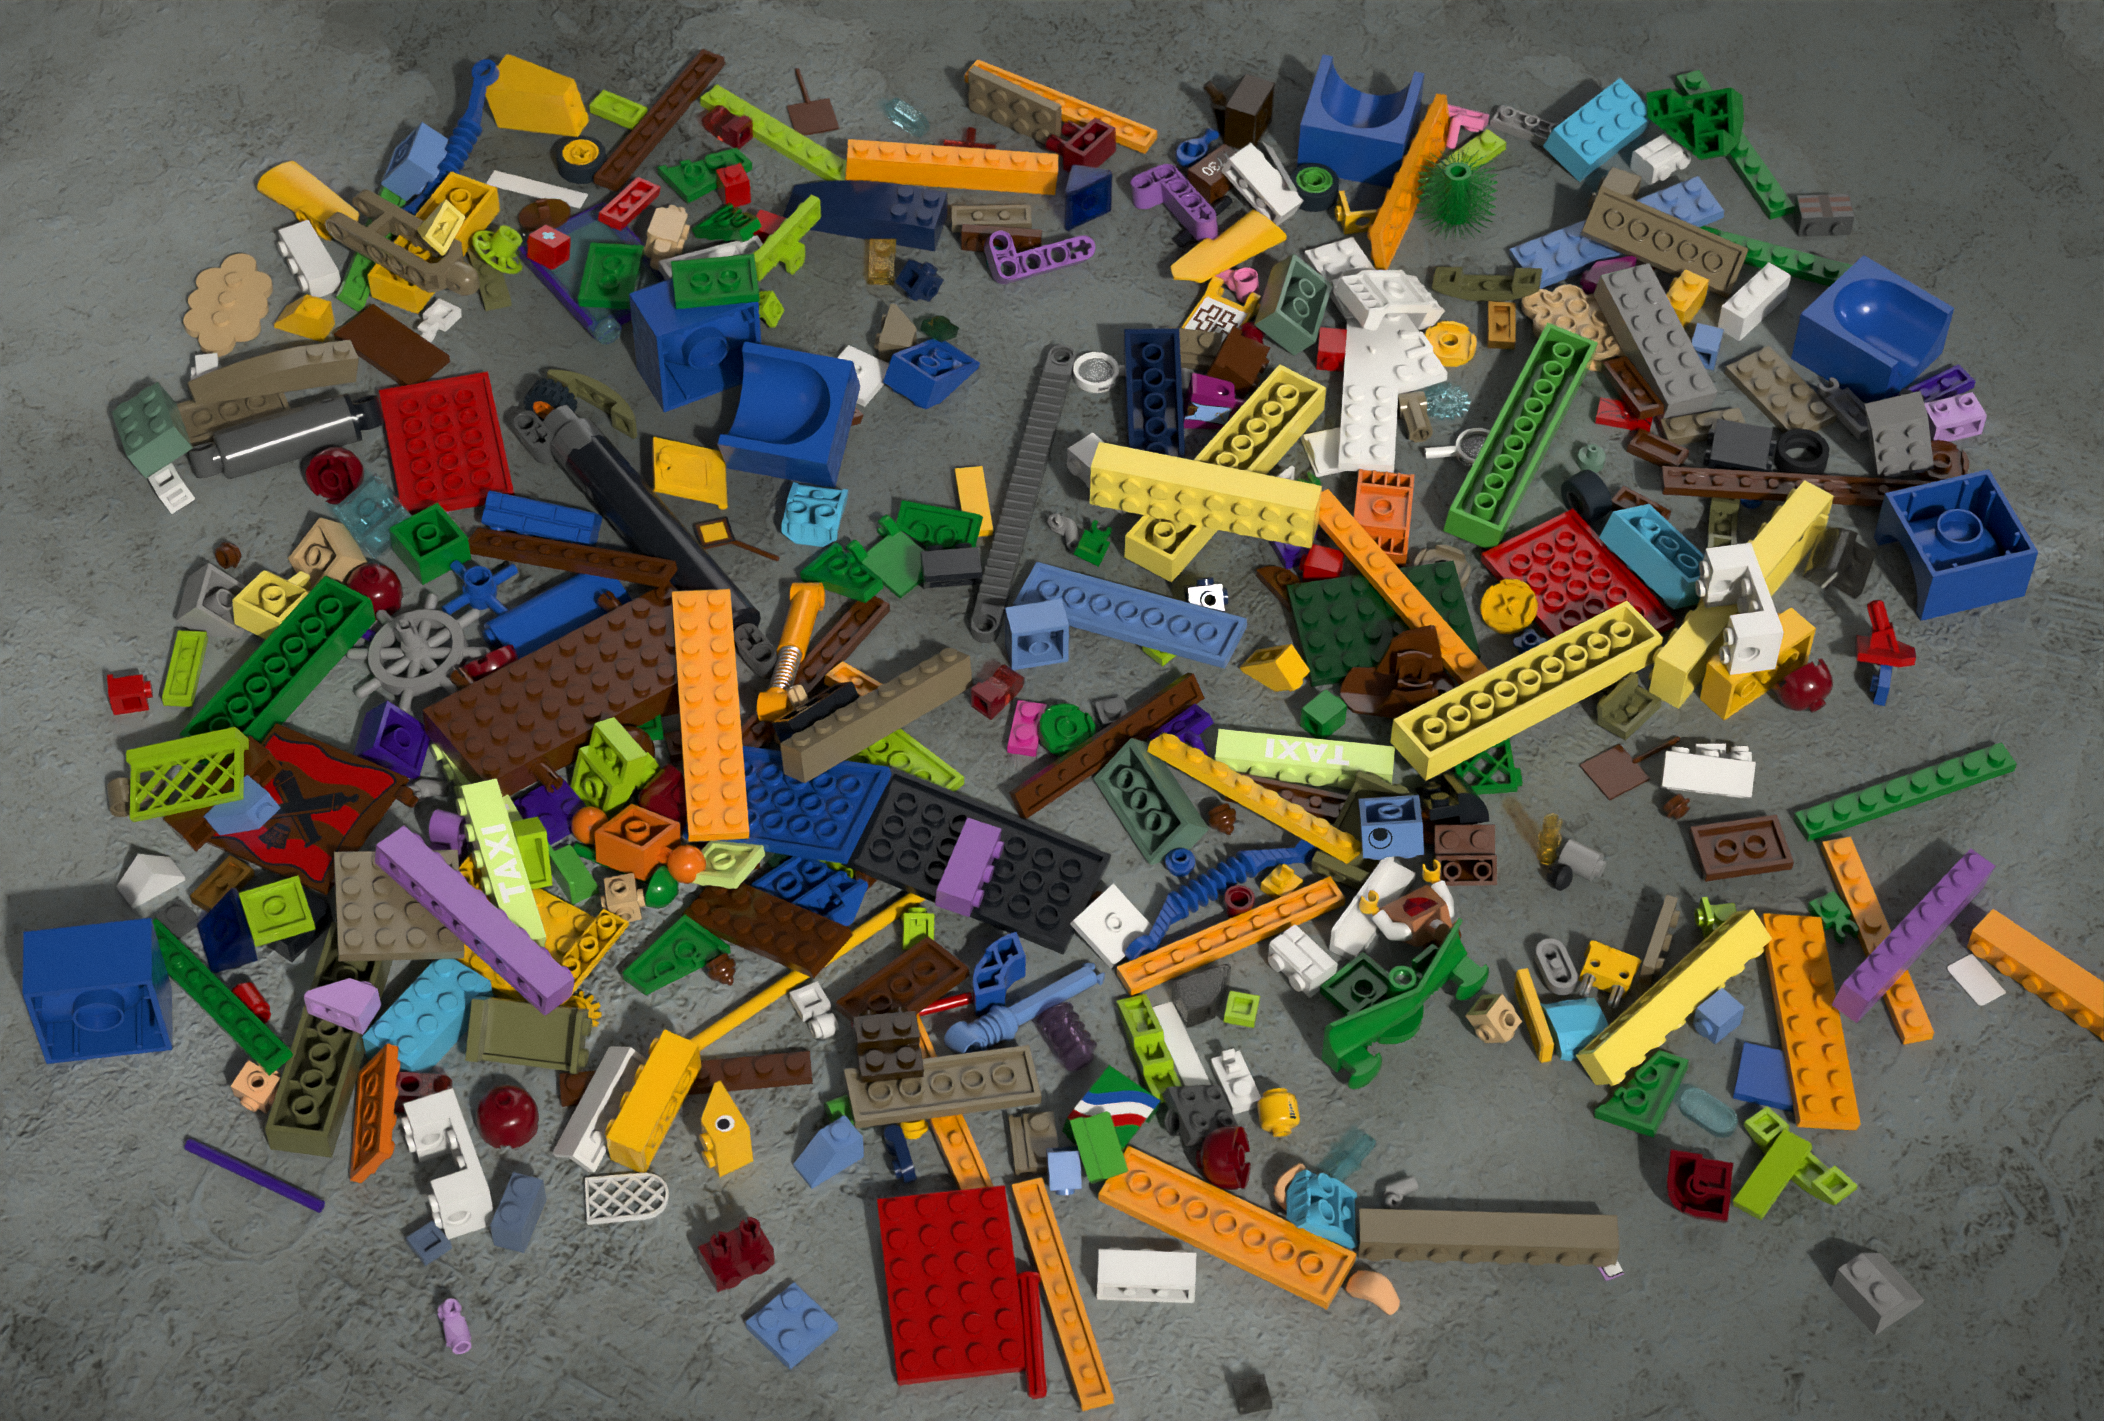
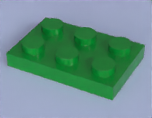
M591 242L578 296L579 307L631 309L629 294L637 291L645 254L644 245Z
M754 254L671 261L676 309L760 302Z

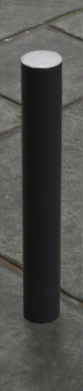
M1225 195L1212 207L1216 212V216L1232 204L1231 197ZM1186 229L1175 239V243L1177 246L1183 247L1193 236Z

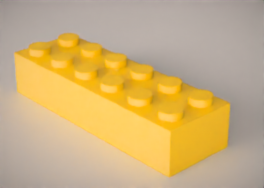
M451 171L415 216L425 221L444 200L452 204L466 217L455 236V239L462 244L464 257L467 253V248H471L473 245V235L477 231L485 230L499 213L498 192L496 187ZM400 235L394 241L395 244L429 263H438L441 260L439 257L436 259L432 253L420 246H413L411 241ZM377 263L368 273L371 297L419 314L435 293L424 291Z

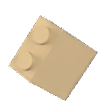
M319 518L288 558L296 573L302 571L310 575L311 587L308 591H311L324 576L346 585L351 573L358 567L368 563L347 526L324 518Z

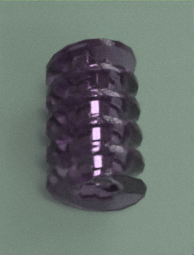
M1064 1002L1043 1011L1039 1015L1037 1023L1041 1025V1030L1046 1034L1049 1042L1052 1043L1053 1049L1058 1053L1060 1060L1064 1062L1065 1068L1068 1071H1078L1087 1067L1094 1059L1093 1052L1097 1048V1043L1094 1039H1090V1032L1084 1030L1085 1024L1082 1021H1078L1079 1015L1073 1011V1005L1070 1002Z

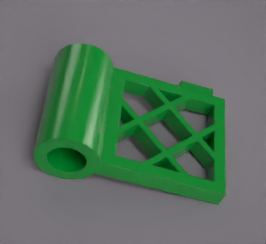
M1510 738L1477 754L1470 763L1465 760L1454 766V772L1463 778L1468 772H1471L1481 780L1477 786H1471L1477 795L1517 792L1518 786L1523 784L1520 768L1514 767ZM1493 747H1503L1505 755L1500 761H1497L1487 751ZM1481 758L1494 766L1487 775L1474 767ZM1499 770L1508 776L1509 784H1498L1491 777Z

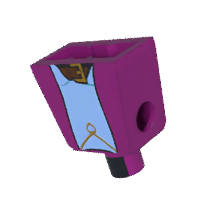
M1192 373L1183 402L1184 428L1222 429L1230 420L1231 415H1234L1247 400L1235 398L1234 384L1232 382Z

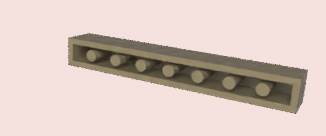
M954 648L943 649L939 654L922 661L918 666L901 673L895 679L880 685L872 692L860 696L849 705L837 709L835 713L816 721L805 730L793 734L791 738L780 743L784 774L806 783L971 688L973 682L970 656Z
M1359 1208L1357 1222L1358 1259H1368L1370 1261L1396 1259L1403 1262L1431 1260L1436 1263L1464 1261L1468 1264L1496 1262L1502 1265L1529 1263L1538 1266L1548 1263L1561 1264L1563 1266L1586 1264L1606 1267L1616 1265L1620 1249L1617 1215Z

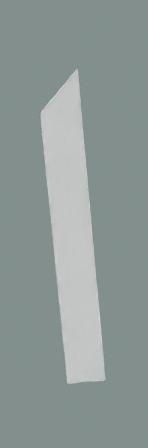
M1263 142L1290 190L1297 191L1273 148Z

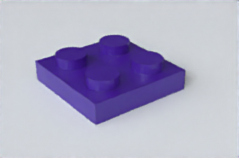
M564 779L563 785L559 790H556L551 784L554 789L553 793H549L542 785L513 802L522 819L539 818L547 831V839L550 845L572 833L571 821L574 814L579 809L587 807Z

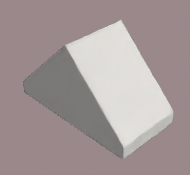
M138 854L118 883L117 890L131 909H134L185 881V876L170 857Z

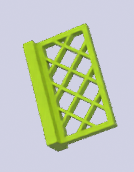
M236 727L126 750V762L131 765L130 820L139 822L243 800L244 751L249 750V739ZM234 753V761L227 769L223 768L219 763L227 754ZM199 760H209V764L199 775L192 771ZM180 765L183 767L172 781L164 776L172 766ZM218 767L223 771V774L211 786L205 780ZM153 771L155 773L154 776L143 787L140 784V773ZM190 773L196 779L184 792L178 785ZM229 778H232L234 780V792L220 793L221 787ZM163 779L168 783V786L156 797L151 791ZM202 783L210 788L201 799L194 800L191 797ZM176 789L182 794L175 804L167 806L164 803L165 800ZM147 795L155 800L147 810L140 811V804Z

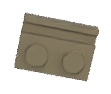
M1179 328L1181 368L1208 371L1222 344L1223 333Z
M1054 1111L1022 1114V1117L1008 1115L1015 1176L1023 1172H1029V1174L1047 1173L1046 1148L1059 1147Z

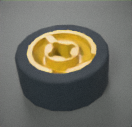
M589 136L566 139L559 145L556 151L558 173L570 183L589 184L594 182V175L606 162L605 147L599 140Z

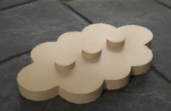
M237 253L227 257L222 263L221 268H210L201 272L196 278L197 290L188 297L190 311L184 316L183 324L188 335L199 339L200 349L204 354L217 353L218 357L230 353L235 347L236 342H247L259 335L261 331L260 319L264 318L269 312L267 298L273 292V284L269 275L258 271L254 257L245 253Z
M1566 284L1558 286L1553 292L1539 289L1538 292L1522 298V312L1527 317L1533 319L1532 329L1537 338L1541 336L1548 322L1598 342L1593 358L1594 361L1604 362L1612 360L1615 355L1619 357L1625 356L1593 294L1586 295L1578 286Z

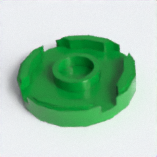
M1060 703L1052 705L1042 714L1037 725L1038 737L1048 751L1062 757L1096 734V726L1092 717L1087 712L1084 714L1078 710L1079 707L1073 704Z

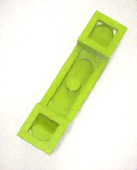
M1768 1106L1744 1122V1127L1765 1155L1784 1129L1789 1131L1790 1126ZM1809 1152L1790 1179L1812 1196L1833 1206L1857 1190L1858 1187L1838 1167L1834 1165L1829 1169L1811 1152Z

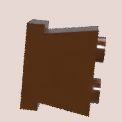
M1233 326L1223 340L1206 376L1232 382L1235 395L1243 399L1248 391L1253 393L1261 378L1257 377L1258 373L1262 374L1269 364L1270 359L1266 358L1271 347L1242 336V331Z

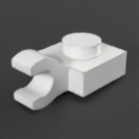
M439 298L423 313V322L418 326V330L423 332L421 336L431 343L438 329L446 332L462 317L461 308Z

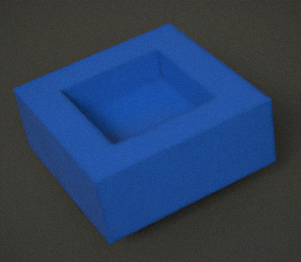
M1880 665L1878 675H1872L1869 691L1875 692L1873 704L1885 706L1890 689L1892 666Z

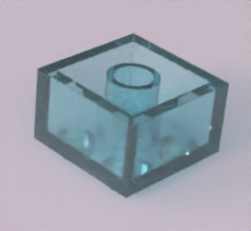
M376 473L332 509L357 542L374 559L392 545L389 528L413 516L394 491Z

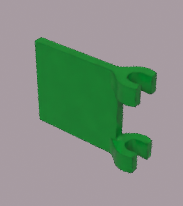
M886 514L878 520V524L881 527L877 529V532L884 538L867 552L855 539L846 545V549L855 557L856 562L860 565H866L882 578L883 585L901 599L922 582L920 554L924 550L900 531L895 521Z

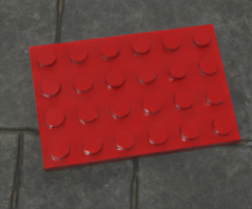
M488 371L379 390L403 519H407L437 502L445 512L482 506L486 503L489 491L515 496Z
M1573 508L1481 554V562L1498 581L1518 579L1529 585L1535 593L1538 602L1537 615L1534 621L1550 639L1626 600L1659 634L1675 626L1676 619L1617 555L1607 548V545L1599 539V536Z
M1005 1185L877 1199L898 1386L1026 1371L1023 1318Z

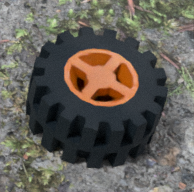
M541 378L530 388L523 404L526 405L524 407L526 411L534 412L543 422L551 411L560 406L567 405L575 413L577 400L574 399L575 395L568 392L569 388L561 386L562 383L558 381L555 383L550 378L548 381L545 378Z

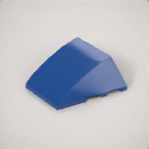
M797 856L791 857L750 884L751 887L845 926H849L854 922L868 888L867 882L862 879L858 881L848 877L846 872L842 870L839 872L828 868L826 863L819 860Z

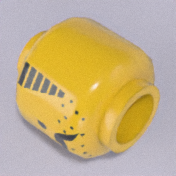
M1275 1088L1267 1090L1263 1093V1097L1258 1100L1257 1110L1260 1126L1264 1131L1272 1132L1274 1137L1290 1135L1292 1133L1291 1129L1300 1123L1296 1096L1288 1093L1287 1089Z

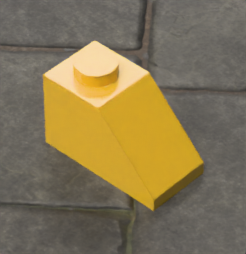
M306 294L284 308L275 321L274 328L323 342L335 325L331 301Z
M1292 644L1258 649L1239 667L1243 673L1275 692L1298 689L1303 684V678L1310 672Z

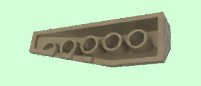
M351 340L287 348L217 369L187 382V387L194 404L199 405L356 382L359 358Z

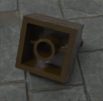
M1245 74L1222 91L1217 89L1211 81L1206 82L1202 88L1210 96L1209 100L1212 102L1211 110L1223 144L1241 150L1252 143L1256 148L1272 122L1275 83Z

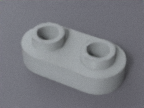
M1549 938L1540 941L1536 947L1535 961L1547 988L1558 995H1567L1573 992L1577 984L1578 974L1566 947L1556 939ZM1550 956V957H1553L1554 959L1550 960V959H1547L1546 957Z

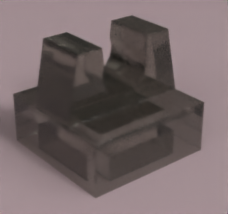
M1264 1374L1232 1380V1389L1240 1415L1272 1409V1399Z

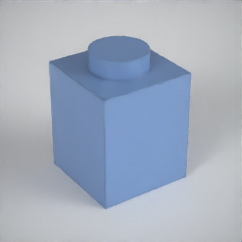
M1697 323L1692 345L1705 369L1714 370L1724 329Z
M1721 988L1696 1008L1692 1025L1701 1036L1707 1037L1716 1044L1741 1024L1745 1007Z
M1078 1146L1046 1148L1049 1190L1056 1191V1195L1075 1194V1189H1082Z

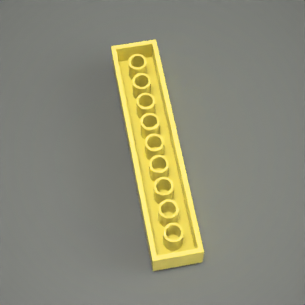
M1279 364L1196 456L1194 461L1267 475L1324 411L1326 387ZM1143 515L1125 535L1124 558L1172 583L1218 530Z
M1626 600L1393 719L1390 742L1421 777L1427 781L1629 676L1632 672L1635 673L1654 663L1652 661L1653 655L1658 647L1662 645L1663 637Z

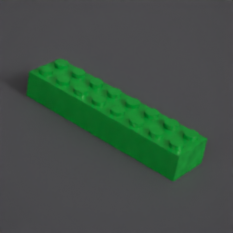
M324 576L180 732V738L236 727L247 738L251 736L261 744L275 724L282 725L376 621L371 599ZM227 754L219 764H221L230 754ZM203 759L198 762L207 766L210 761Z

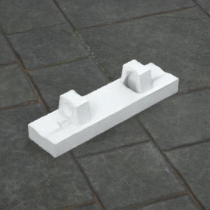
M753 236L744 242L737 240L660 260L659 271L665 277V280L673 278L671 261L752 254L763 243L758 236Z

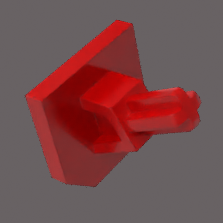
M1882 600L1869 602L1867 610L1872 624L1870 637L1856 635L1857 661L1874 663L1878 666L1906 667L1915 665V648L1897 641L1892 622H1889L1884 602Z

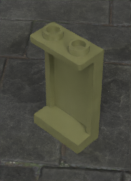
M1358 771L1355 776V783L1333 827L1342 832L1352 834L1356 840L1361 842L1358 799L1410 796L1412 793L1400 784L1391 785L1382 781L1378 775L1372 772L1363 773ZM1317 850L1312 859V872L1325 878L1331 876L1334 882L1359 892L1381 860L1363 858V853L1361 852L1360 855L1346 864L1323 850Z
M486 996L472 998L465 1061L479 1062L484 1060L570 1071V1074H578L582 1071V1067H587L589 1059V1049H585L586 1036H590L592 1030V1018L588 1017L589 1009L558 1006L544 1016L530 1002Z

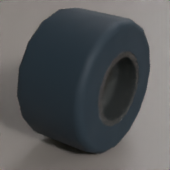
M1589 469L1582 470L1561 484V496L1568 510L1573 508L1588 525L1611 511L1612 499L1610 492L1603 480L1595 472Z

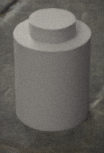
M1569 839L1561 852L1558 866L1564 867L1568 865L1573 873L1592 881L1594 877H1601L1607 862L1603 861V853L1573 839Z

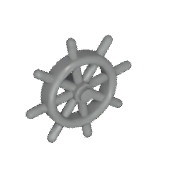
M435 593L427 595L424 609L410 611L394 619L385 610H378L376 617L384 626L376 633L370 647L351 648L347 652V657L351 660H368L374 675L372 679L356 690L357 698L363 699L379 687H382L389 693L401 696L398 708L408 714L413 697L429 695L442 688L450 695L459 691L456 685L450 681L451 674L455 670L460 673L459 668L465 665L467 659L483 658L486 654L490 653V649L487 647H468L463 633L464 628L480 617V611L477 608L471 609L455 620L449 614L435 610L438 601ZM431 628L441 630L428 639ZM452 637V647H438ZM397 640L401 643V648H390ZM384 659H399L384 669ZM434 659H446L440 666L434 662ZM408 668L406 678L397 677L398 674ZM427 670L429 672L426 675L418 677L420 671Z

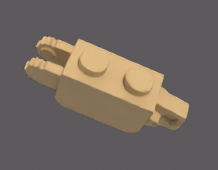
M670 205L668 208H656L647 231L648 237L644 247L645 255L651 258V268L659 270L660 260L675 257L677 254L682 255L691 226L686 224L688 214L685 213V208H678L675 205Z

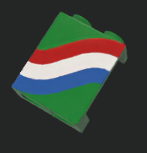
M1109 1065L1068 1115L1062 1132L1066 1134L1072 1143L1077 1145L1070 1120L1079 1117L1088 1118L1108 1111L1111 1114L1123 1150L1145 1121L1149 1123L1156 1115L1161 1100Z

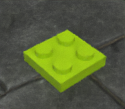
M299 876L239 893L255 947L315 930L314 921Z

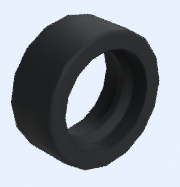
M1800 428L1789 430L1782 434L1777 441L1774 463L1780 473L1822 475L1829 458V446L1827 441L1814 431ZM1793 448H1803L1811 451L1818 459L1810 462H1801L1792 459L1786 451Z

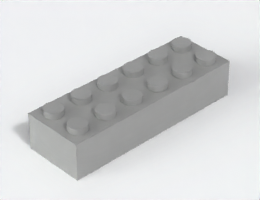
M1647 263L1601 275L1593 295L1625 356H1627L1665 405L1663 414L1657 415L1659 421L1665 418L1710 411L1718 392L1651 265Z

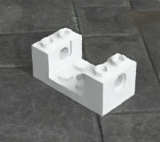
M1744 543L1706 548L1704 559L1699 564L1700 578L1696 580L1698 597H1702L1706 608L1737 604L1740 613L1730 615L1728 628H1724V644L1719 649L1721 663L1726 664L1729 675L1775 669L1784 631L1752 544Z
M453 1088L404 1103L406 1116L401 1118L409 1152L416 1151L420 1163L451 1153L455 1166L459 1168V1172L430 1181L433 1193L427 1196L432 1209V1218L439 1229L443 1228L444 1234L448 1239L490 1226L494 1218L490 1190Z

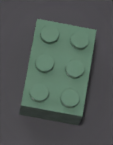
M1293 253L1272 267L1254 325L1295 356L1316 342L1333 284Z
M159 382L144 388L138 395L127 402L121 403L112 411L126 456L145 478H148L193 449L177 403Z

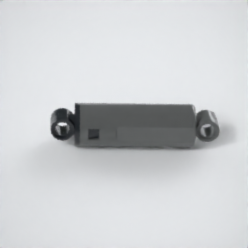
M345 393L215 431L213 433L214 442L194 446L188 452L196 478L212 477L223 471L226 478L233 479L311 456L330 447H341L361 441V430L377 428L383 425L385 421L377 395L363 396L351 401L349 394Z

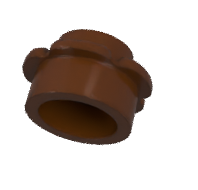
M223 542L215 550V557L222 568H236L241 559V552L235 544Z
M1681 793L1673 797L1662 808L1667 813L1666 817L1668 819L1674 817L1676 820L1683 817L1690 810L1687 806L1690 799H1685Z

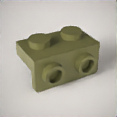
M1632 672L1625 680H1620L1608 696H1603L1598 702L1596 708L1598 711L1597 725L1626 741L1661 708V698L1639 687L1638 675Z

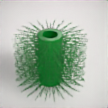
M1459 146L1458 162H1454V156L1453 163L1450 161L1449 165L1438 159L1445 166L1443 168L1439 167L1441 165L1438 164L1435 166L1439 169L1433 168L1430 170L1432 167L1422 166L1431 172H1418L1427 178L1419 179L1418 181L1425 185L1417 188L1424 192V188H1432V190L1424 192L1425 196L1431 197L1423 199L1417 196L1426 204H1432L1424 206V208H1427L1424 209L1426 212H1434L1424 213L1430 214L1424 218H1436L1428 224L1444 219L1437 225L1438 227L1441 224L1443 225L1445 221L1447 224H1451L1450 228H1453V225H1455V240L1456 225L1460 226L1461 229V224L1464 227V223L1469 224V221L1474 220V223L1484 226L1476 219L1481 218L1483 214H1488L1487 208L1482 207L1489 206L1490 203L1488 202L1496 200L1495 197L1489 194L1497 192L1496 189L1490 186L1498 183L1493 180L1483 182L1498 175L1483 174L1495 168L1481 169L1484 172L1477 170L1480 168L1479 166L1471 168L1479 161L1478 159L1473 164L1471 163L1470 166H1468V163L1471 159L1467 163H1463L1464 160L1462 159L1459 162ZM1490 196L1493 198L1490 201L1483 200L1490 198ZM1482 216L1481 219H1479V220L1485 219L1484 221H1487V220H1488V219H1486V218L1483 217V216Z

